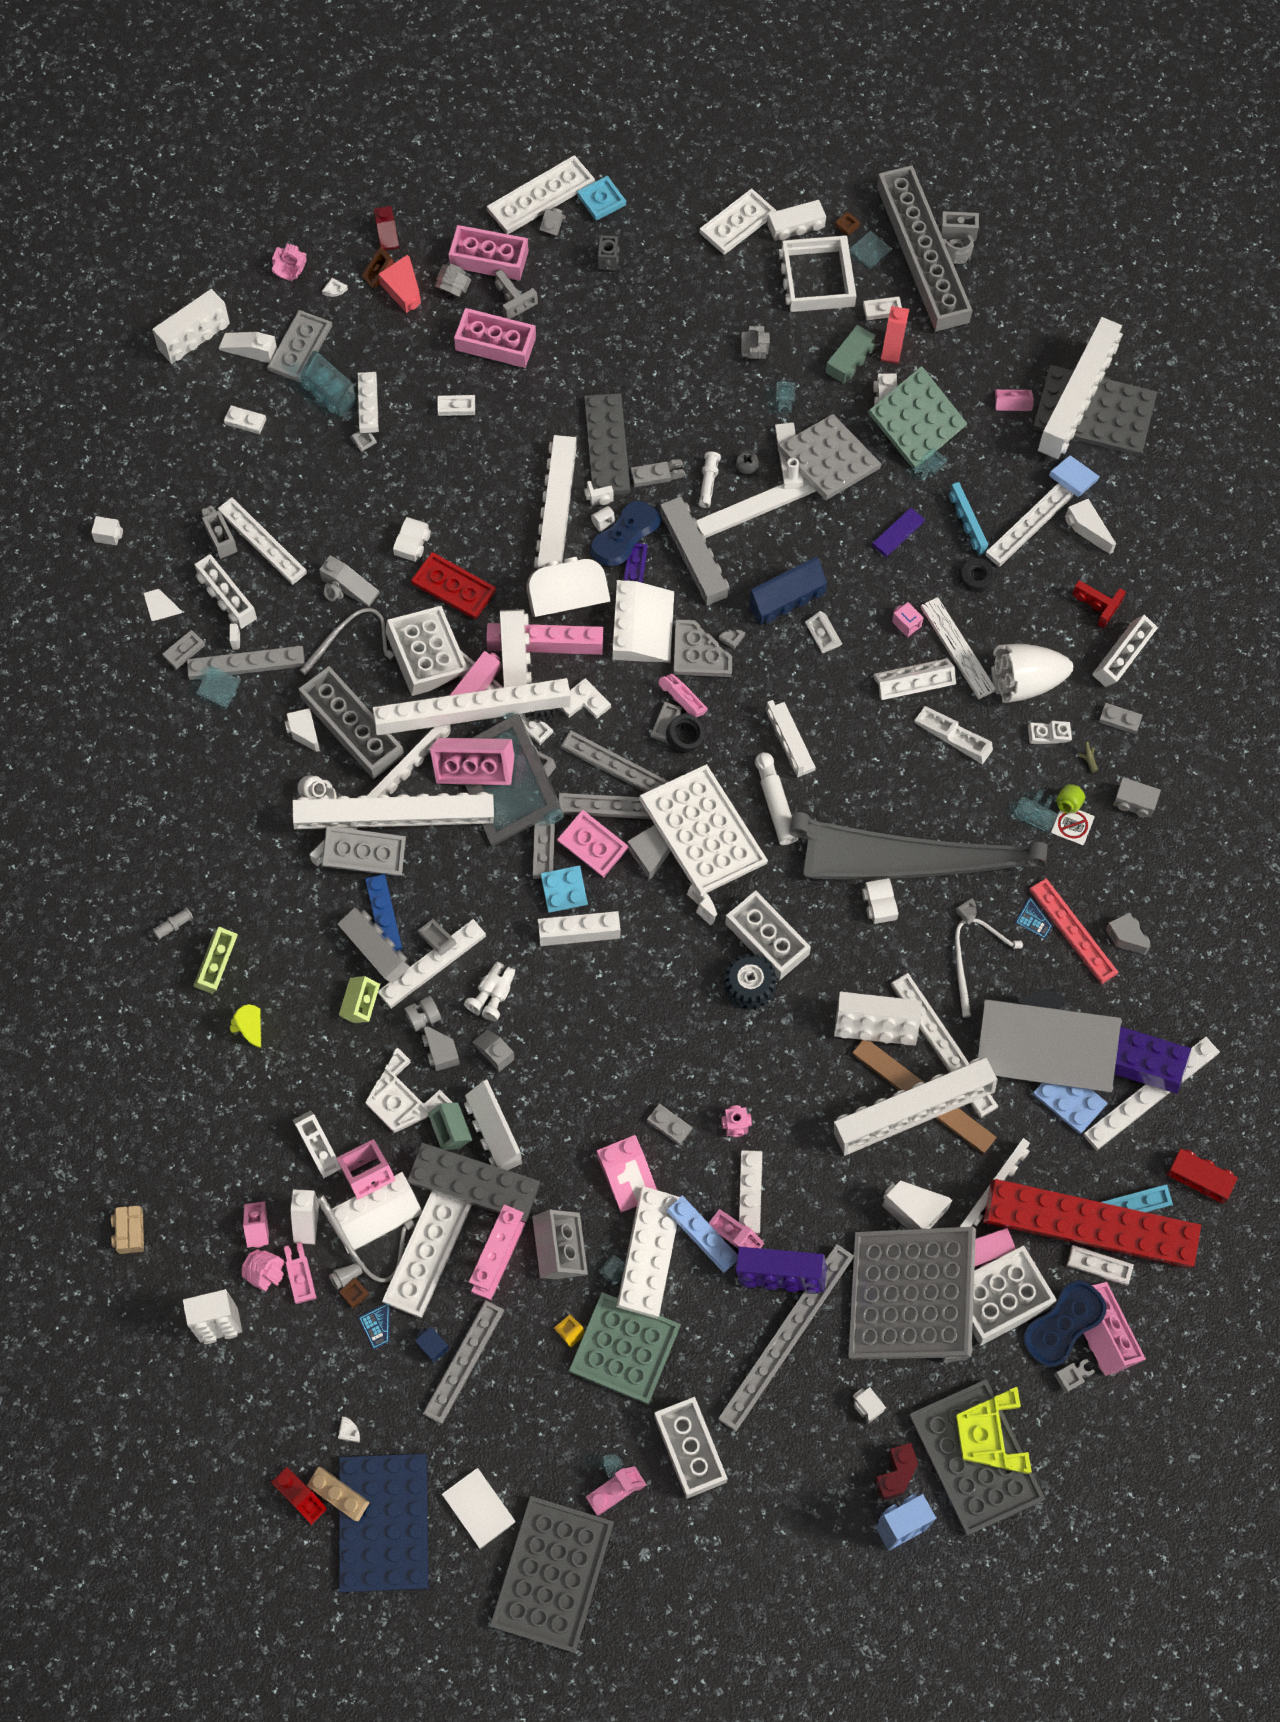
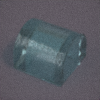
M612 1255L599 1270V1273L616 1285L623 1276L625 1263L615 1255Z
M614 1454L603 1457L607 1478L610 1480L616 1476V1472L623 1469L622 1460Z

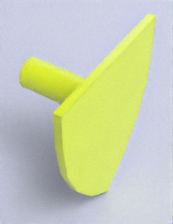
M250 1004L244 1005L234 1014V1018L231 1020L230 1031L232 1033L241 1031L250 1043L260 1048V1008Z

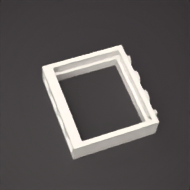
M847 236L782 241V249H779V259H783L781 273L785 274L783 286L784 290H787L788 293L785 295L786 305L790 306V312L855 307L856 290ZM839 251L846 294L795 298L789 255Z

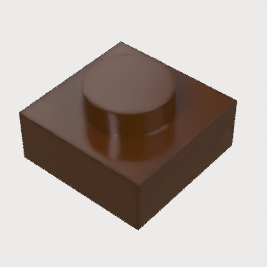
M846 212L835 222V227L848 237L860 227V221L849 212Z
M356 1278L339 1291L353 1309L369 1296L367 1290Z

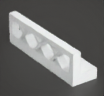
M948 658L874 674V679L879 686L881 700L956 684L955 668Z
M773 700L768 701L767 715L796 776L800 777L815 771L816 767L785 702L775 705Z

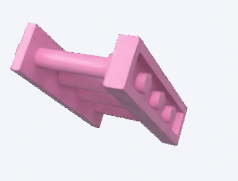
M503 1205L470 1278L469 1283L474 1285L471 1293L489 1301L492 1300L525 1226V1223L521 1221L524 1212Z

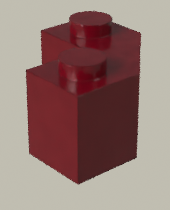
M911 1443L892 1448L888 1452L894 1472L878 1476L874 1480L881 1502L902 1496L918 1465Z

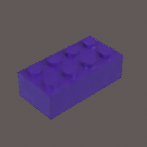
M1120 1026L1114 1074L1178 1094L1190 1060L1192 1048Z
M739 1246L736 1272L740 1284L747 1288L763 1286L768 1290L784 1288L789 1292L805 1290L810 1294H818L819 1292H825L827 1265L824 1254Z

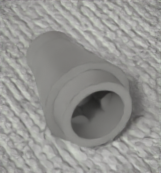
M356 1262L352 1265L333 1270L329 1277L334 1287L338 1290L344 1288L354 1278L361 1275L362 1270Z

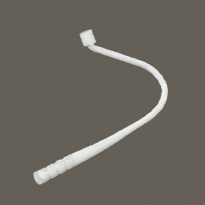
M979 919L973 920V922L987 928L1009 946L1013 947V949H1022V941L1011 942L984 921ZM962 920L957 926L955 935L956 959L962 1014L964 1018L971 1017L959 939L960 929L966 923Z

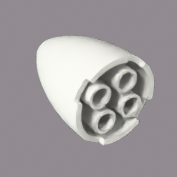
M1003 644L998 645L993 652L996 659L995 666L991 667L992 681L996 688L995 692L1002 696L1003 703L1021 701L1043 694L1062 683L1073 671V663L1068 657L1040 646Z

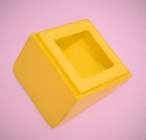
M570 1314L554 1327L555 1331L570 1347L579 1342L585 1334L582 1325Z

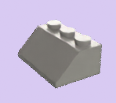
M547 1210L532 1216L540 1278L562 1279L587 1275L580 1213Z

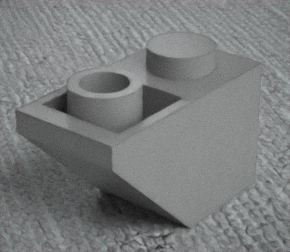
M1130 913L1110 922L1106 928L1116 947L1142 955L1146 954L1151 947L1149 938L1140 930L1138 920L1132 917Z
M424 1027L425 1035H422L424 1046H429L431 1052L427 1054L430 1066L434 1065L436 1071L459 1065V1057L453 1039L430 1027Z

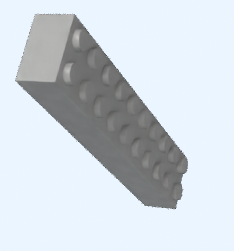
M913 165L879 173L877 189L935 332L970 323L972 308Z

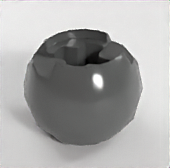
M743 451L737 456L735 464L739 472L751 474L758 468L759 460L754 452Z

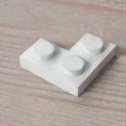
M585 678L570 690V706L561 707L560 709L570 718L584 706L597 719L611 708V704Z

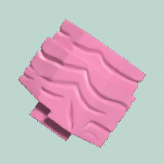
M287 244L285 249L277 247L272 257V272L286 280L292 281L297 279L307 261L306 253H301L297 246Z
M257 1249L249 1253L243 1263L242 1277L247 1279L254 1287L267 1291L271 1283L278 1285V1282L282 1279L284 1273L281 1269L285 1261L270 1252Z

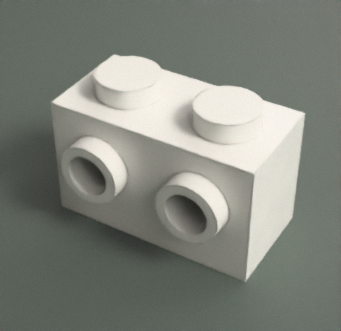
M878 374L877 381H874L873 391L876 392L877 396L874 397V405L897 387V374Z

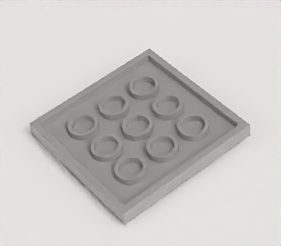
M834 414L779 444L777 449L787 460L796 458L799 461V473L825 500L879 470L881 467V463Z

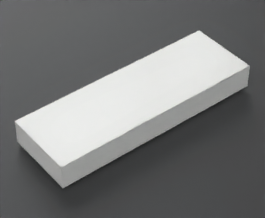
M1074 1245L1071 1247L1066 1267L1126 1286L1129 1285L1134 1264Z

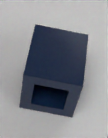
M432 1327L428 1330L424 1328L416 1336L418 1338L415 1340L416 1345L433 1364L449 1350L447 1343Z

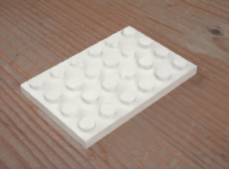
M704 765L640 795V802L699 896L767 864V858L708 765Z

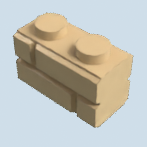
M140 1206L115 1208V1215H111V1225L115 1227V1235H112L111 1239L112 1247L116 1248L119 1254L143 1252L142 1208Z

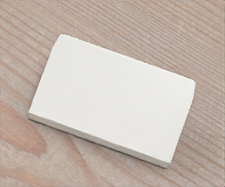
M819 611L805 621L822 653L842 645L825 613Z

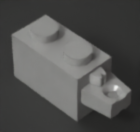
M213 506L202 509L205 529L219 558L221 559L238 552L235 540L221 512H216Z

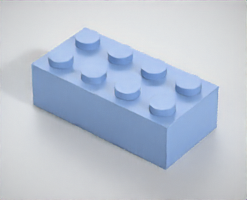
M915 1493L904 1499V1502L899 1507L895 1504L887 1508L882 1513L883 1515L880 1516L881 1518L878 1519L879 1523L876 1529L889 1551L926 1531L935 1521L936 1517L924 1495L922 1494L917 1497Z

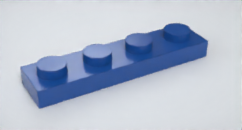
M385 874L366 878L375 923L384 931L382 935L385 938L389 937L394 942L395 946L393 948L396 951L402 950Z

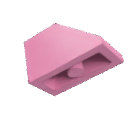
M265 1201L244 1204L243 1227L247 1248H258L269 1243Z

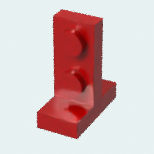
M1079 580L1075 585L1072 595L1079 601L1091 605L1093 609L1103 612L1097 625L1104 629L1122 603L1126 591L1119 588L1113 599Z
M288 1467L271 1482L311 1525L327 1510L316 1495Z

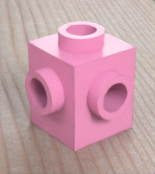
M731 1106L729 1109H725V1116H721L722 1128L726 1129L727 1136H743L748 1133V1126H752L751 1114H747L746 1107Z

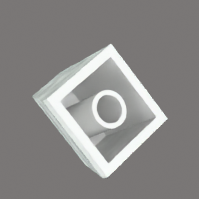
M900 1181L897 1185L891 1184L885 1191L886 1194L883 1196L885 1200L882 1206L908 1230L930 1229L947 1212L952 1200L949 1197Z

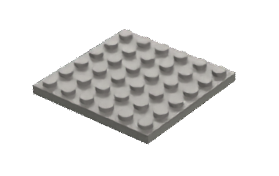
M955 1227L855 1232L849 1339L850 1359L971 1357L976 1228Z

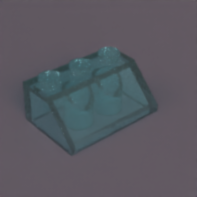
M312 351L300 373L301 384L307 391L310 390L314 393L315 398L319 402L323 401L330 412H335L341 417L356 404L353 383L317 351Z

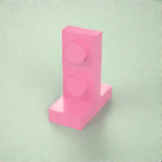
M720 1209L709 1222V1225L722 1238L738 1249L739 1246L761 1248L764 1245V1242L751 1228L746 1225L743 1226Z
M635 1466L619 1470L615 1473V1477L586 1496L597 1516L607 1511L632 1492L646 1486Z

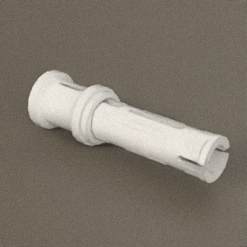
M706 452L704 455L705 466L702 468L704 476L698 504L702 508H709L711 505L714 479L718 475L719 470L717 467L718 462L721 460V455L716 452Z

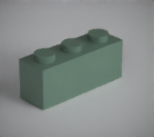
M857 325L827 362L826 374L843 384L848 378L851 379L855 374L856 368L864 363L865 356L868 353L871 354L875 349L876 335Z

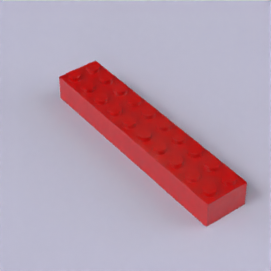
M994 1179L990 1183L983 1223L1185 1268L1195 1267L1201 1230L1200 1224L999 1179Z

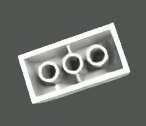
M577 557L564 559L565 563L559 564L558 561L545 563L546 567L534 571L527 581V594L532 617L610 602L603 568L593 560H578Z

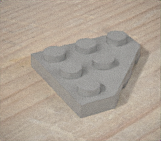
M676 620L674 675L731 677L732 656L727 651L725 652L709 633L707 634L702 630L695 620Z

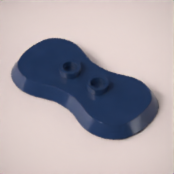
M631 502L622 510L617 522L608 530L597 535L591 542L589 548L591 556L599 563L607 566H616L623 563L629 558L635 544L659 527L662 520L660 512L645 502Z
M1076 1280L1067 1284L1062 1289L1053 1309L1043 1317L1034 1320L1027 1327L1024 1334V1344L1030 1355L1047 1367H1055L1062 1364L1070 1355L1078 1337L1084 1332L1095 1328L1103 1321L1107 1310L1105 1299L1088 1282Z

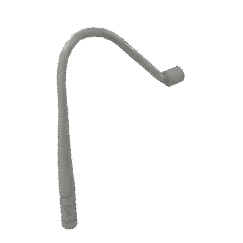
M372 608L360 609L351 614L325 639L299 671L306 675L342 628L355 616L364 612H372L380 619L383 651L385 656L392 660L395 654L391 650H387L385 622L382 615Z
M324 1195L318 1197L316 1200L330 1224L362 1270L375 1281L385 1283L391 1281L403 1256L406 1230L409 1231L415 1227L413 1221H407L402 1228L398 1262L394 1272L387 1278H379L365 1267L352 1248Z

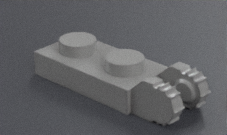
M681 459L632 467L631 475L634 488L670 482L671 480L684 477L685 471L682 469L669 471L680 468L683 465Z

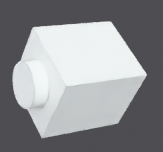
M96 516L91 533L95 542L117 545L118 539L122 538L123 528L120 527L119 521L116 519Z

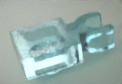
M777 382L776 402H779L778 412L781 413L782 407H787L788 413H791V402L795 400V383Z
M934 448L921 459L922 464L915 467L914 474L922 471L921 480H925L928 472L934 475L947 464V459Z

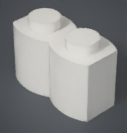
M406 517L393 547L394 555L416 562L417 558L423 554L424 546L422 545L425 541L429 540L431 534L428 524Z
M890 879L866 882L865 889H862L864 901L867 900L869 907H867L868 918H872L873 924L897 920L898 910Z

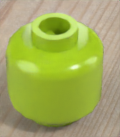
M1065 785L1056 798L1057 806L1064 813H1076L1085 801V794L1079 786Z

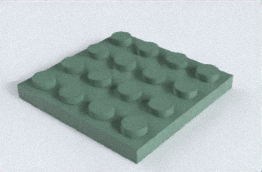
M922 366L867 411L913 470L967 425V422Z
M602 1292L569 1373L649 1405L681 1324L662 1316L656 1319L618 1308V1298Z

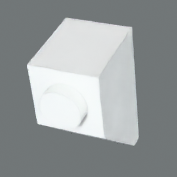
M310 708L287 713L288 721H285L287 733L291 732L294 740L316 752L320 751Z

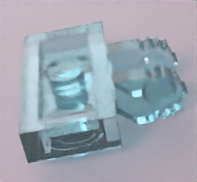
M1039 789L1033 801L1022 797L1013 815L1049 833L1058 816L1057 813L1049 810L1054 796L1050 795L1043 807L1037 804L1043 796V791Z

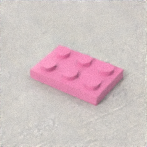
M584 810L579 813L557 839L560 844L603 878L629 848L627 844Z

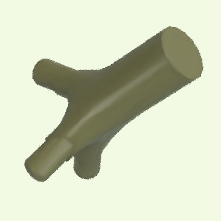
M1086 741V755L1079 753L1078 756L1087 761L1091 773L1098 771L1094 759L1095 748L1092 747L1090 749L1089 742Z

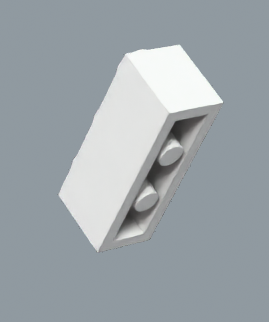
M816 200L768 213L767 225L774 241L785 240L788 237L803 235L810 231H818L825 228L826 215L820 201Z

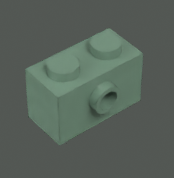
M458 1103L439 1104L428 1112L441 1149H460L472 1140Z

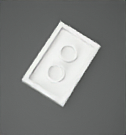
M478 1468L442 1494L479 1549L516 1523Z

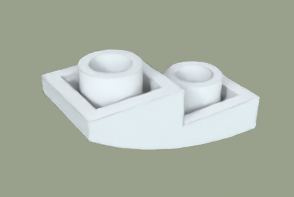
M1051 721L1049 724L1030 723L1028 725L1030 744H1053L1070 742L1072 740L1070 722Z

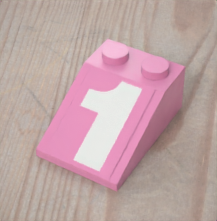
M636 1135L597 1150L598 1161L621 1213L637 1207L640 1189L643 1186L657 1190Z

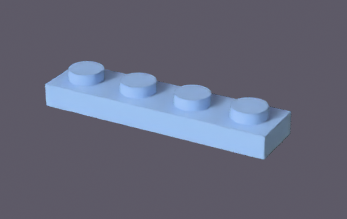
M683 1195L666 1210L723 1273L737 1261L738 1255Z

